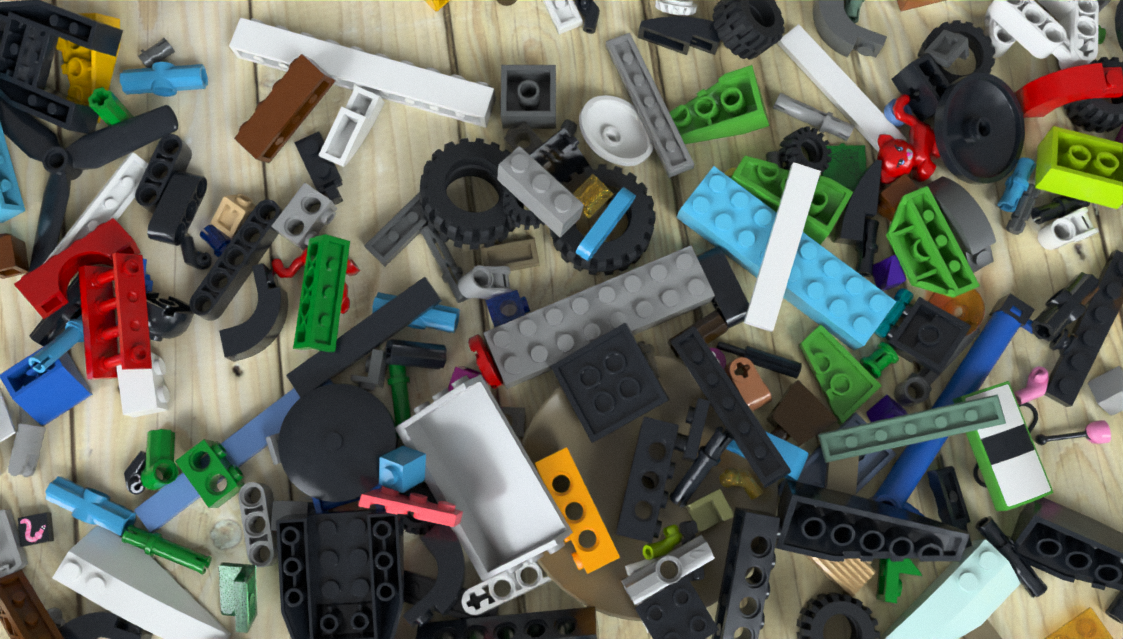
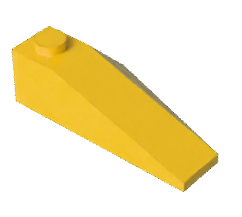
M78 13L120 29V19L98 13ZM59 37L56 49L62 53L64 64L61 65L62 73L68 76L70 84L67 91L68 96L89 104L88 97L93 94L95 89L103 87L108 91L120 44L115 57L90 50Z

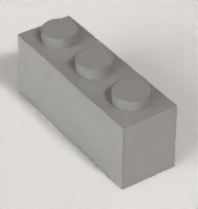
M520 146L499 164L497 180L559 237L580 219L584 204Z

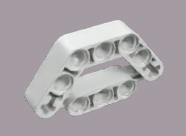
M994 0L990 4L989 14L1033 56L1043 59L1053 54L1059 60L1061 70L1089 64L1097 57L1099 5L1097 0H1037L1060 21V24L1034 0Z

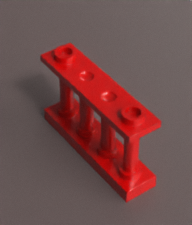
M114 253L112 254L113 269L111 267L87 265L78 268L87 380L118 378L116 366L120 365L122 370L152 369L143 255ZM114 280H115V293H116V296H115V297L113 296V284H112V281H114ZM116 308H117L118 325H116V320H115V309H116ZM117 337H119V341H120V353H119V354H118Z

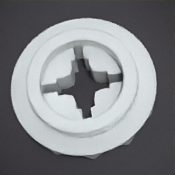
M656 0L655 7L662 12L685 16L695 14L698 6L693 3V0Z

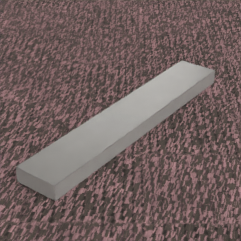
M631 33L606 41L608 53L668 178L693 169L694 162Z

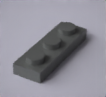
M420 192L364 245L384 267L420 233L422 228L428 225V220H424L421 213Z

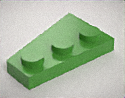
M821 324L799 344L834 416L838 419L839 425L843 424L882 386Z

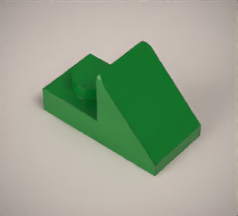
M879 559L876 600L897 603V597H900L902 593V581L899 579V573L922 576L910 559H904L902 562Z

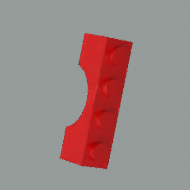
M112 218L98 225L94 231L85 237L74 241L70 247L58 255L50 257L46 263L34 271L24 274L14 285L40 316L45 319L69 302L67 288L72 277L79 272V267L97 264L113 267L112 254L138 255L141 252L134 239Z

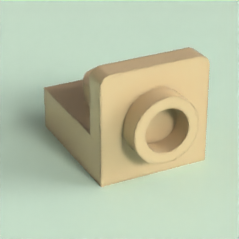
M244 194L224 196L211 224L232 239L256 206L252 203V199Z

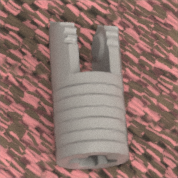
M18 424L8 466V473L11 476H33L40 456V449L46 431L45 427Z

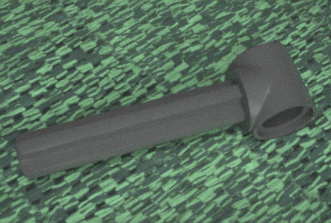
M966 322L971 325V328L942 372L980 333L979 326L976 323ZM923 367L917 374L911 373L904 382L896 386L894 390L896 401L904 407H911L924 402L932 391L930 385L940 375L926 367ZM908 386L915 390V398L909 395Z

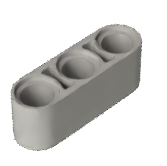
M249 482L239 491V505L247 557L249 562L255 567L273 566L278 562L277 531L271 530L273 492L264 483ZM258 488L261 492V498L257 503H253L251 493L254 489ZM259 517H263L266 522L262 532H258L255 527ZM263 546H267L270 550V557L266 562L260 557V550Z

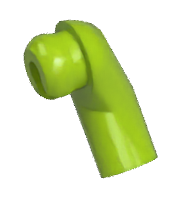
M673 524L663 528L665 539L643 547V555L646 559L651 560L664 556L681 542L682 533H679L677 525Z

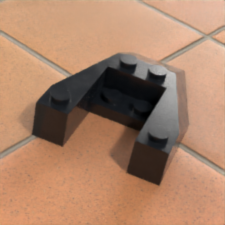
M41 0L0 2V96L9 105L66 130L86 134L94 132L99 115L88 103L46 86L57 42L60 37L90 50L116 57L123 30Z

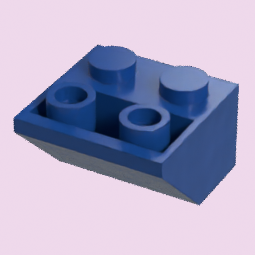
M39 349L0 374V379L12 399L41 426H45L93 395L68 352L57 359L43 373L33 369L38 362L31 366L28 362L30 357L41 350Z

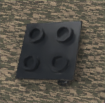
M565 127L529 154L560 183H567L568 176L574 171L580 175L582 174L583 167L590 166L577 147L579 141L575 136H570Z
M684 576L676 583L668 585L667 588L635 607L653 639H706L719 631V628L687 576Z

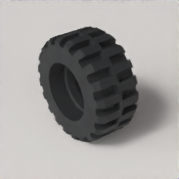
M468 138L459 139V144L455 145L453 141L445 144L444 151L437 149L432 154V161L426 162L420 180L419 200L421 213L424 220H428L430 230L433 233L439 231V238L444 242H448L449 239L453 240L454 246L462 248V244L470 245V250L478 249L479 244H484L485 248L494 246L496 239L502 242L507 238L508 233L513 232L516 228L515 221L510 223L507 220L508 215H504V207L502 206L506 187L497 180L499 164L511 153L507 149L503 152L499 150V144L491 142L489 145L484 143V139L476 138L475 142H469ZM462 177H479L489 182L495 188L499 200L489 210L468 212L458 208L451 202L447 196V187L453 181ZM518 199L519 206L524 209V204Z
M598 164V169L592 170L591 166L583 167L582 174L578 175L574 171L568 176V182H561V184L584 205L595 200L611 202L623 187L634 193L636 197L625 213L628 225L624 234L615 240L603 242L589 261H586L576 254L578 246L585 237L577 229L576 223L561 237L550 229L553 245L556 251L561 252V258L566 263L572 262L576 270L581 272L584 268L589 270L590 275L596 276L597 272H604L605 276L613 275L614 270L619 269L622 272L628 269L629 264H635L649 246L656 220V212L653 211L654 201L652 196H647L648 188L643 182L637 184V176L631 172L628 175L623 174V168L615 166L614 170L606 169L607 164Z

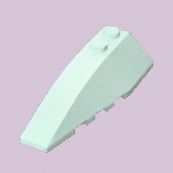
M986 539L973 540L972 546L964 549L961 560L953 561L881 635L880 639H959L981 626L1021 583L1009 561Z

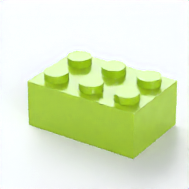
M1053 126L1037 146L1035 188L1118 209L1123 204V143Z

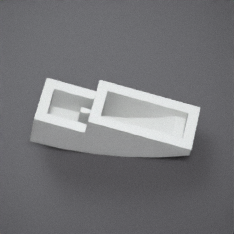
M355 86L346 107L341 106L318 156L345 167L359 149L385 103L379 95Z

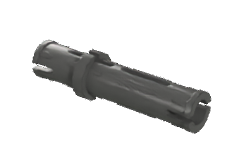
M428 225L425 226L420 232L443 273V281L448 283L457 303L468 300L469 298L461 294L458 284L455 283L448 270V267H450L457 281H459L464 273L462 268L457 266L447 245L439 238V231L433 233ZM435 243H438L445 259L441 257Z

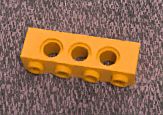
M566 447L535 462L538 474L573 532L564 540L565 542L571 540L576 549L571 555L578 570L585 568L588 574L620 558L568 448ZM565 476L569 479L570 487L566 492L559 493L553 489L552 484L556 477ZM575 502L581 505L583 514L580 519L570 520L566 516L565 509L568 504ZM591 530L594 532L596 542L592 547L585 548L580 545L578 538L582 531Z

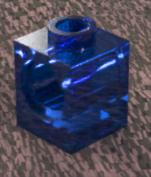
M518 290L485 300L494 328L530 312L526 297H520ZM508 304L517 307L516 312L511 316L502 314L503 307Z

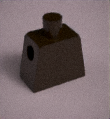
M799 380L788 387L767 417V421L774 427L770 434L788 441L797 447L803 445L838 420Z

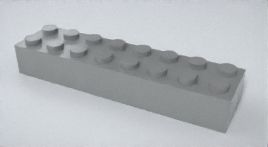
M690 245L484 332V336L506 388L509 389L551 371V365L623 323H627L633 335H636L709 304L715 295Z

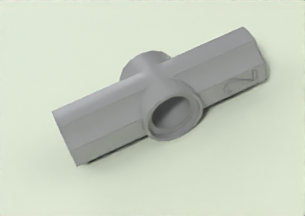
M699 535L670 553L659 557L656 561L626 577L621 582L633 604L636 605L668 585L678 582L685 575L715 558L702 535ZM667 560L671 561L675 566V574L669 579L664 578L660 572L661 564Z

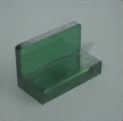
M222 562L218 567L221 614L235 616L236 632L248 633L258 615L256 565Z

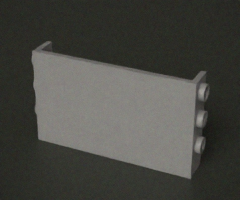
M466 375L451 384L454 388L453 390L449 391L446 388L432 397L434 400L432 404L427 401L413 409L415 415L395 427L406 447L426 453L425 482L437 503L438 501L453 503L456 505V510L463 511L461 522L452 527L481 580L485 581L504 571L508 575L517 571L523 566L522 562L527 561L528 565L534 563L544 556L543 552L548 550L549 554L558 551L565 546L563 540L573 532L483 377L479 375L469 379Z

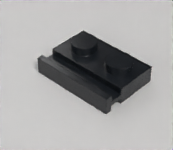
M698 398L695 407L689 406L685 423L690 424L688 435L682 434L678 450L683 452L682 460L693 463L697 458L710 404L708 400Z

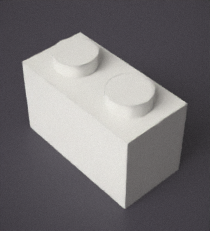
M151 353L152 369L122 370L121 365L116 366L123 415L140 417L168 410L167 402L170 400L168 388L164 385L163 375L166 373V367L160 356Z

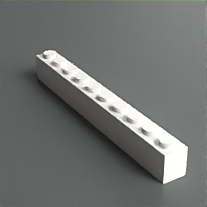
M255 18L251 20L239 19L229 45L237 58L286 72L289 70L291 62L303 54L314 60L336 80L333 85L354 90L355 86L379 95L382 99L487 128L496 101L494 88L485 82L473 83L466 81L465 78L456 74L448 76L441 74L438 70L431 67L423 69L416 67L413 63L406 60H401L400 62L391 60L388 56L381 53L369 54L359 47H344L330 39L325 41L319 40L311 34L305 32L300 34L294 33L280 25L275 27L269 26Z

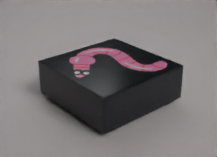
M51 512L18 518L20 547L54 541Z

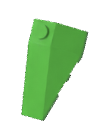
M752 65L724 74L718 78L719 82L707 90L702 89L697 93V97L687 104L679 105L669 112L684 144L742 135L770 126Z
M744 156L731 179L777 212L790 170L779 168L777 164ZM820 175L803 232L821 245L833 229L853 191L828 177Z

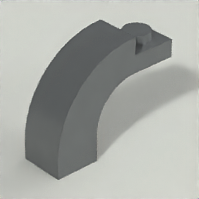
M844 0L813 1L815 27L820 37L831 49L845 57L849 56L852 49L864 56L877 57L884 46L887 36L853 23L845 12Z
M944 176L925 185L924 187H929L972 272L974 273L994 262L990 245L996 243L995 235L985 213L976 200L962 186Z

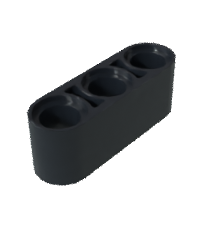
M168 134L160 139L135 193L138 204L154 214L174 172L177 170L185 172L192 158L191 149L177 135ZM179 147L177 152L171 154L173 149ZM168 171L165 177L160 178L163 172ZM157 195L156 199L149 203L151 197Z
M179 170L174 172L149 222L147 229L149 239L179 246L183 242L207 190V179L204 176Z
M717 246L697 255V259L715 295L711 301L715 311L720 314L728 329L744 322L749 302L722 249Z

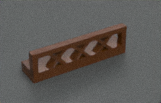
M22 570L0 578V622L10 639H64Z

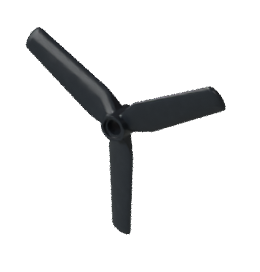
M0 96V123L3 133L29 158L42 162L44 168L50 172L43 193L29 272L43 265L57 247L70 196L71 180L77 179L83 170L100 168L165 135L177 131L179 126L178 120L170 106L164 105L86 134L67 148H64L54 132L29 113L9 105Z

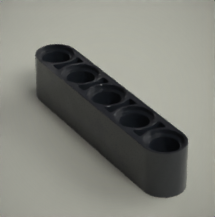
M266 199L256 205L192 295L189 306L194 314L208 321H214L223 314L252 273V266L259 263L278 236V233L271 226L283 210L275 201ZM276 211L272 219L266 220L269 212ZM260 233V237L257 241L250 242V239L254 234ZM244 255L243 261L239 265H234L236 258ZM223 278H228L227 284L223 288H219V282ZM211 300L210 308L203 312L202 307L204 303Z

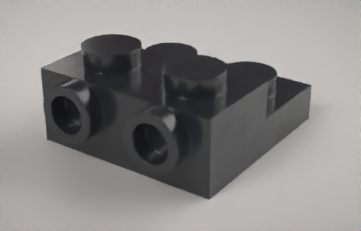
M919 297L914 305L910 302L901 314V317L904 318L903 322L899 327L894 325L891 328L886 340L889 341L888 345L900 357L911 363L916 361L940 375L968 333L971 325Z

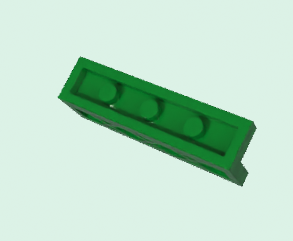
M327 234L309 239L293 349L335 352L349 255V240Z

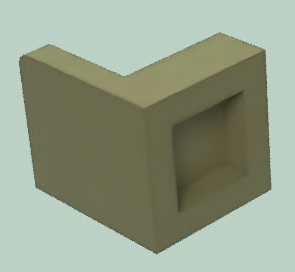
M716 489L685 506L691 519L697 522L698 531H703L719 522H724L734 517L721 489Z

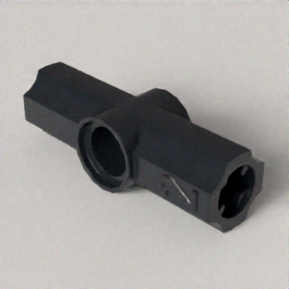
M1081 272L1076 275L1065 288L1059 290L1045 303L1047 307L1031 323L1032 333L1038 339H1044L1048 342L1055 339L1068 324L1075 321L1086 311L1085 305L1100 289L1098 286L1099 280L1093 274Z
M79 274L67 288L69 302L47 318L42 319L29 335L39 345L44 347L65 330L68 321L77 319L82 315Z

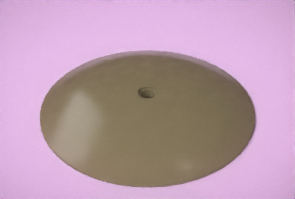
M645 355L670 399L668 402L600 440L591 443L560 386L547 398L534 415L521 443L536 470L535 462L566 447L568 448L620 558L587 574L585 568L578 570L571 553L576 551L572 541L565 542L563 540L565 543L564 547L552 554H549L548 550L544 551V556L537 560L538 564L553 582L578 602L587 607L595 606L596 611L608 616L631 621L642 620L635 610L637 604H633L621 580L628 577L626 565L646 559L643 555V547L651 543L617 535L615 532L642 419L645 416L679 425L678 433L688 435L690 424L685 423L689 406L695 407L698 398L707 400L684 362L665 356ZM709 404L699 448L707 444L717 427L720 426L724 430L726 429L711 404ZM651 444L649 454L653 459L660 460L664 456V449L659 444ZM725 449L720 456V463L712 467L687 502L689 504L716 489H721L733 514L735 507L776 515L778 481L764 488L748 461ZM673 450L671 458L672 462H676L672 480H666L664 489L669 491V495L674 491L693 464L692 462L682 460L683 452ZM651 472L643 474L642 477L651 480L652 489H654L658 483L656 475ZM565 476L556 477L553 480V489L559 493L566 492L570 487L569 479ZM668 495L666 508H660L657 519L662 521L660 535L658 539L653 538L652 543L665 539L663 528L673 524L679 528L681 522L692 521L686 507H679L681 501H679L678 505H675ZM639 501L635 506V513L639 518L645 519L650 515L651 507L647 502ZM573 502L567 505L565 513L570 520H578L583 514V509L580 504ZM733 517L695 533L696 537L702 535L715 558L703 565L704 579L690 581L706 608L716 603L719 599ZM584 530L580 533L578 540L581 546L589 548L595 544L596 536L593 531ZM759 536L752 540L751 549L758 545ZM680 542V543H679L675 548H673L671 551H673V550L677 549L678 547L682 546V542ZM667 560L661 564V575L669 579L675 574V566L671 561ZM753 566L747 569L745 577L751 572Z

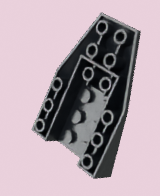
M383 508L289 514L276 520L281 614L291 639H395L404 605V514L387 513L386 509Z

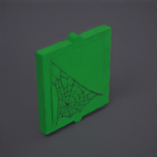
M841 143L840 146H826L827 149L831 148L832 153L828 156L832 157V160L828 163L830 165L828 169L822 172L821 176L828 177L851 190L859 177L867 169L865 145L846 146L844 143Z

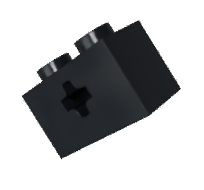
M929 53L911 62L891 79L902 95H909L910 101L908 105L921 122L928 120L936 114L939 100L950 85Z

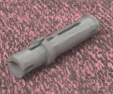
M781 92L773 109L813 125L819 129V132L833 134L844 141L848 140L855 127L853 124L834 117L833 113L829 111L825 113Z

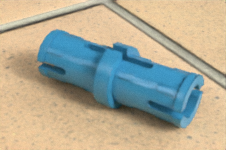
M1020 158L1013 174L1007 178L1005 191L998 202L1001 210L1006 212H1014L1022 194L1029 187V178L1036 167V163L1032 159Z

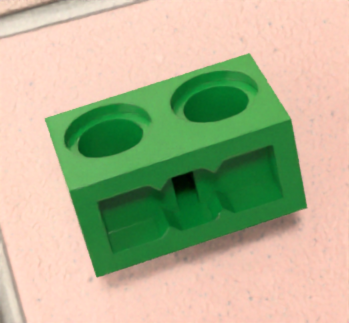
M203 439L175 462L208 508H219L239 493L240 489L245 485L242 481L244 475L235 464L231 465L225 456L228 453L221 443ZM208 453L210 463L207 467L203 468L201 458L204 454ZM224 476L227 480V485L223 491H220L217 487V482L220 477Z

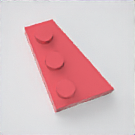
M383 485L382 488L361 494L358 505L364 508H370V505L373 504L384 505L387 513L396 515L408 514V511L414 512L413 517L416 519L455 527L461 522L463 511L455 509L456 505L445 501H438V504L427 501L428 497L424 495L410 493V496H406Z

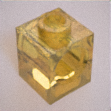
M592 174L573 195L584 204L582 212L590 219L610 199L613 193Z

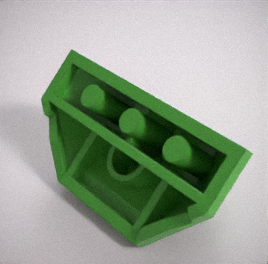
M926 186L904 195L899 202L886 237L910 284L953 298L979 287L980 285L929 187Z

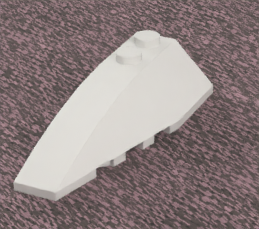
M99 525L93 528L68 551L52 577L101 607L163 639H229L232 635L206 608H203L193 599L194 596L187 589H183L173 579L174 576L167 569H163L154 560V556L145 554L144 550L123 543L122 536Z

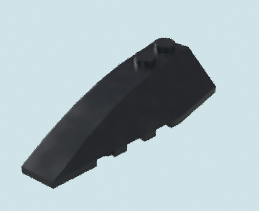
M786 479L778 504L777 517L780 518L781 534L779 539L776 540L775 548L834 562H844V559H860L861 562H873V559H890L891 562H902L904 559L960 561L970 534L967 531L881 502Z
M1044 497L1026 504L1018 517L1011 538L1014 541L1013 545L1030 566L1064 581L1074 583L1076 579L1091 583L1092 588L1105 590V587L1123 591V533Z

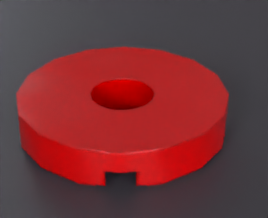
M479 334L470 337L468 340L470 350L477 352L475 354L476 363L488 385H491L492 389L502 386L501 374L484 340Z

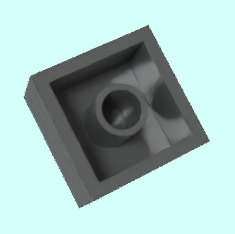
M501 65V121L503 129H556V65Z

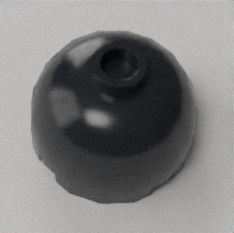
M146 291L150 339L161 342L163 338L171 339L182 335L189 327L194 315L189 304L171 296L168 299L158 298L160 293Z

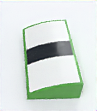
M1009 381L952 399L954 404L998 394L1006 424L965 432L996 511H1007L1054 493Z

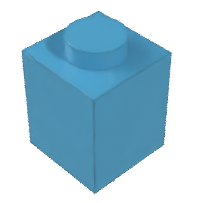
M401 446L381 456L379 484L403 493L425 481L426 453Z

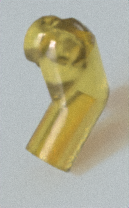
M730 467L725 469V472L719 476L722 486L726 488L732 485L741 486L751 500L763 493L758 483L747 470Z

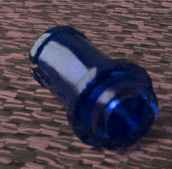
M208 225L204 228L208 234L201 231L200 237L214 250V255L220 257L231 240L226 239L215 226Z

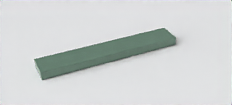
M997 394L818 434L825 463L998 426L1006 424Z

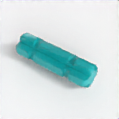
M906 288L898 290L894 296V300L897 302L874 333L881 338H885L907 304L913 299L914 295Z

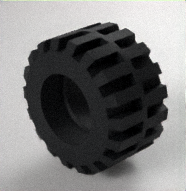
M720 0L713 9L714 28L718 32L719 39L723 41L727 49L729 48L734 55H739L742 59L747 58L750 60L756 58L783 37L782 34L785 30L783 26L784 19L775 0Z
M1101 57L1098 61L1095 59L1089 63H1102L1103 68L1121 67L1123 73V62H1119L1117 57H1112L1110 60L1107 57ZM1123 95L1111 98L1112 104L1102 98H1093L1063 105L1064 109L1069 110L1068 117L1076 120L1074 124L1078 127L1081 125L1085 126L1084 130L1089 132L1095 129L1096 133H1103L1105 130L1110 132L1123 124Z
M836 592L819 594L817 599L811 598L807 602L809 606L807 608L802 607L800 614L803 615L801 620L797 619L796 626L800 627V632H796L797 639H824L823 629L825 623L836 614H843L848 619L851 625L850 639H880V632L875 630L874 627L879 624L876 618L871 617L870 614L873 612L870 608L862 605L863 602L859 599Z

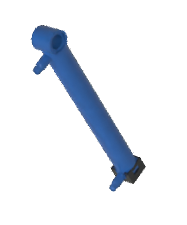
M1011 293L999 299L989 314L991 318L931 409L954 404L952 399L978 391L1017 330L1022 327L1033 334L1031 325L1033 321L1029 318L1035 309ZM949 436L907 445L875 495L869 499L884 502L887 505L924 516L918 509L906 501Z

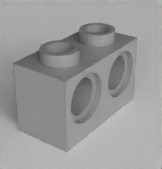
M304 183L271 227L278 234L304 251L308 247L309 239L319 236V232L324 225L332 222L337 208L329 198ZM314 204H321L318 211L310 212V208ZM304 225L301 233L293 234L297 226Z

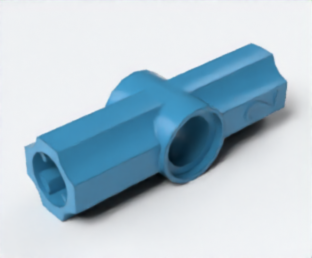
M156 62L152 64V68L123 70L120 73V83L126 95L154 93L158 96L170 97L176 95L177 91L206 89V86H208V76L203 64L175 66L168 62Z
M378 292L374 298L372 314L397 296ZM437 304L407 327L422 330L431 328L438 331L455 333L459 323L460 310Z
M57 476L45 491V499L71 511V515L76 519L93 525L97 524L120 536H123L125 530L129 531L127 530L129 525H134L136 522V512L111 501V497L101 491L89 487L84 488L64 477Z

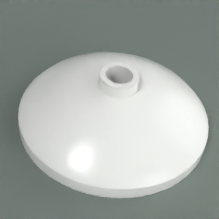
M602 95L590 99L582 108L579 116L580 130L586 143L598 156L608 162L621 166L641 164L650 156L654 146L634 105L615 96Z

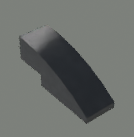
M673 16L644 20L640 23L638 33L639 39L684 55L688 54L690 46L715 55L721 41L717 35V30L714 28V21L695 17Z
M882 160L874 161L851 189L853 194L839 216L836 225L834 243L856 245L863 241L865 219H871L877 215Z

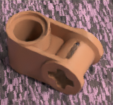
M744 357L736 358L726 365L724 371L752 411L772 401L768 387L762 381L754 364L749 359ZM742 367L744 373L736 376L734 371Z

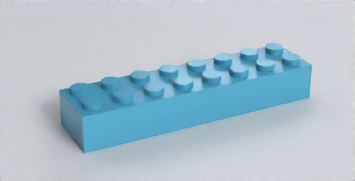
M713 166L680 208L676 218L713 246H719L725 255L757 278L777 212ZM802 232L783 298L817 324H821L829 333L853 351L863 347L897 301Z

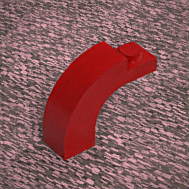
M1102 63L1075 66L1037 78L1021 87L1014 94L1019 101L1024 118L1044 117L1054 109L1071 102L1093 98L1121 97L1123 95L1122 68H1103Z

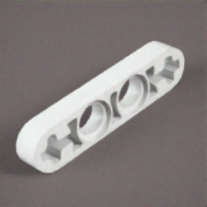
M526 561L522 563L523 566L509 575L505 571L469 588L462 596V606L469 615H482L552 580L549 576L542 577V571L537 561L529 565ZM525 568H533L537 572L538 577L534 583L526 584L521 580L520 574ZM504 580L510 584L511 591L507 596L499 597L494 593V585L498 581ZM489 586L490 596L495 601L494 603L489 604L487 598L480 602V609L475 610L474 606H467V603L471 601V594L481 597L486 594L483 588Z

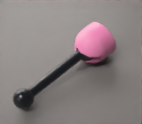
M1105 420L1091 422L1082 432L1051 436L1038 434L1035 437V442L1038 445H1045L1050 441L1086 437L1091 443L1103 444L1110 442L1111 431L1108 423Z

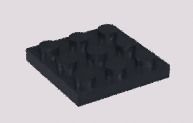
M623 323L550 366L591 443L600 440L670 400L627 323Z

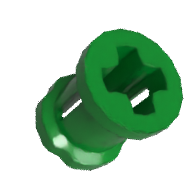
M880 342L877 345L878 349L868 357L860 359V364L875 379L881 376V372L887 366L899 361V357L894 349L884 342Z

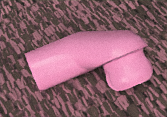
M1033 368L1029 374L1026 387L1014 392L1019 405L1045 394L1049 380L1048 371L1045 368Z

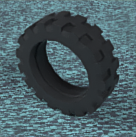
M953 20L952 23L944 22L939 28H934L922 43V47L918 52V57L924 56V51L945 29L953 33L962 34L968 38V46L974 53L976 60L975 70L971 74H990L991 68L995 64V58H993L995 48L994 46L991 47V38L983 34L984 30L982 28H975L973 23L967 21L961 23V20ZM936 64L949 84L963 76H967L952 74L941 65Z

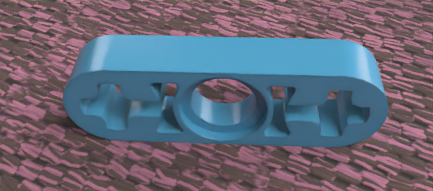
M625 187L617 193L584 237L576 250V254L586 261H589L633 203L636 197L634 193Z

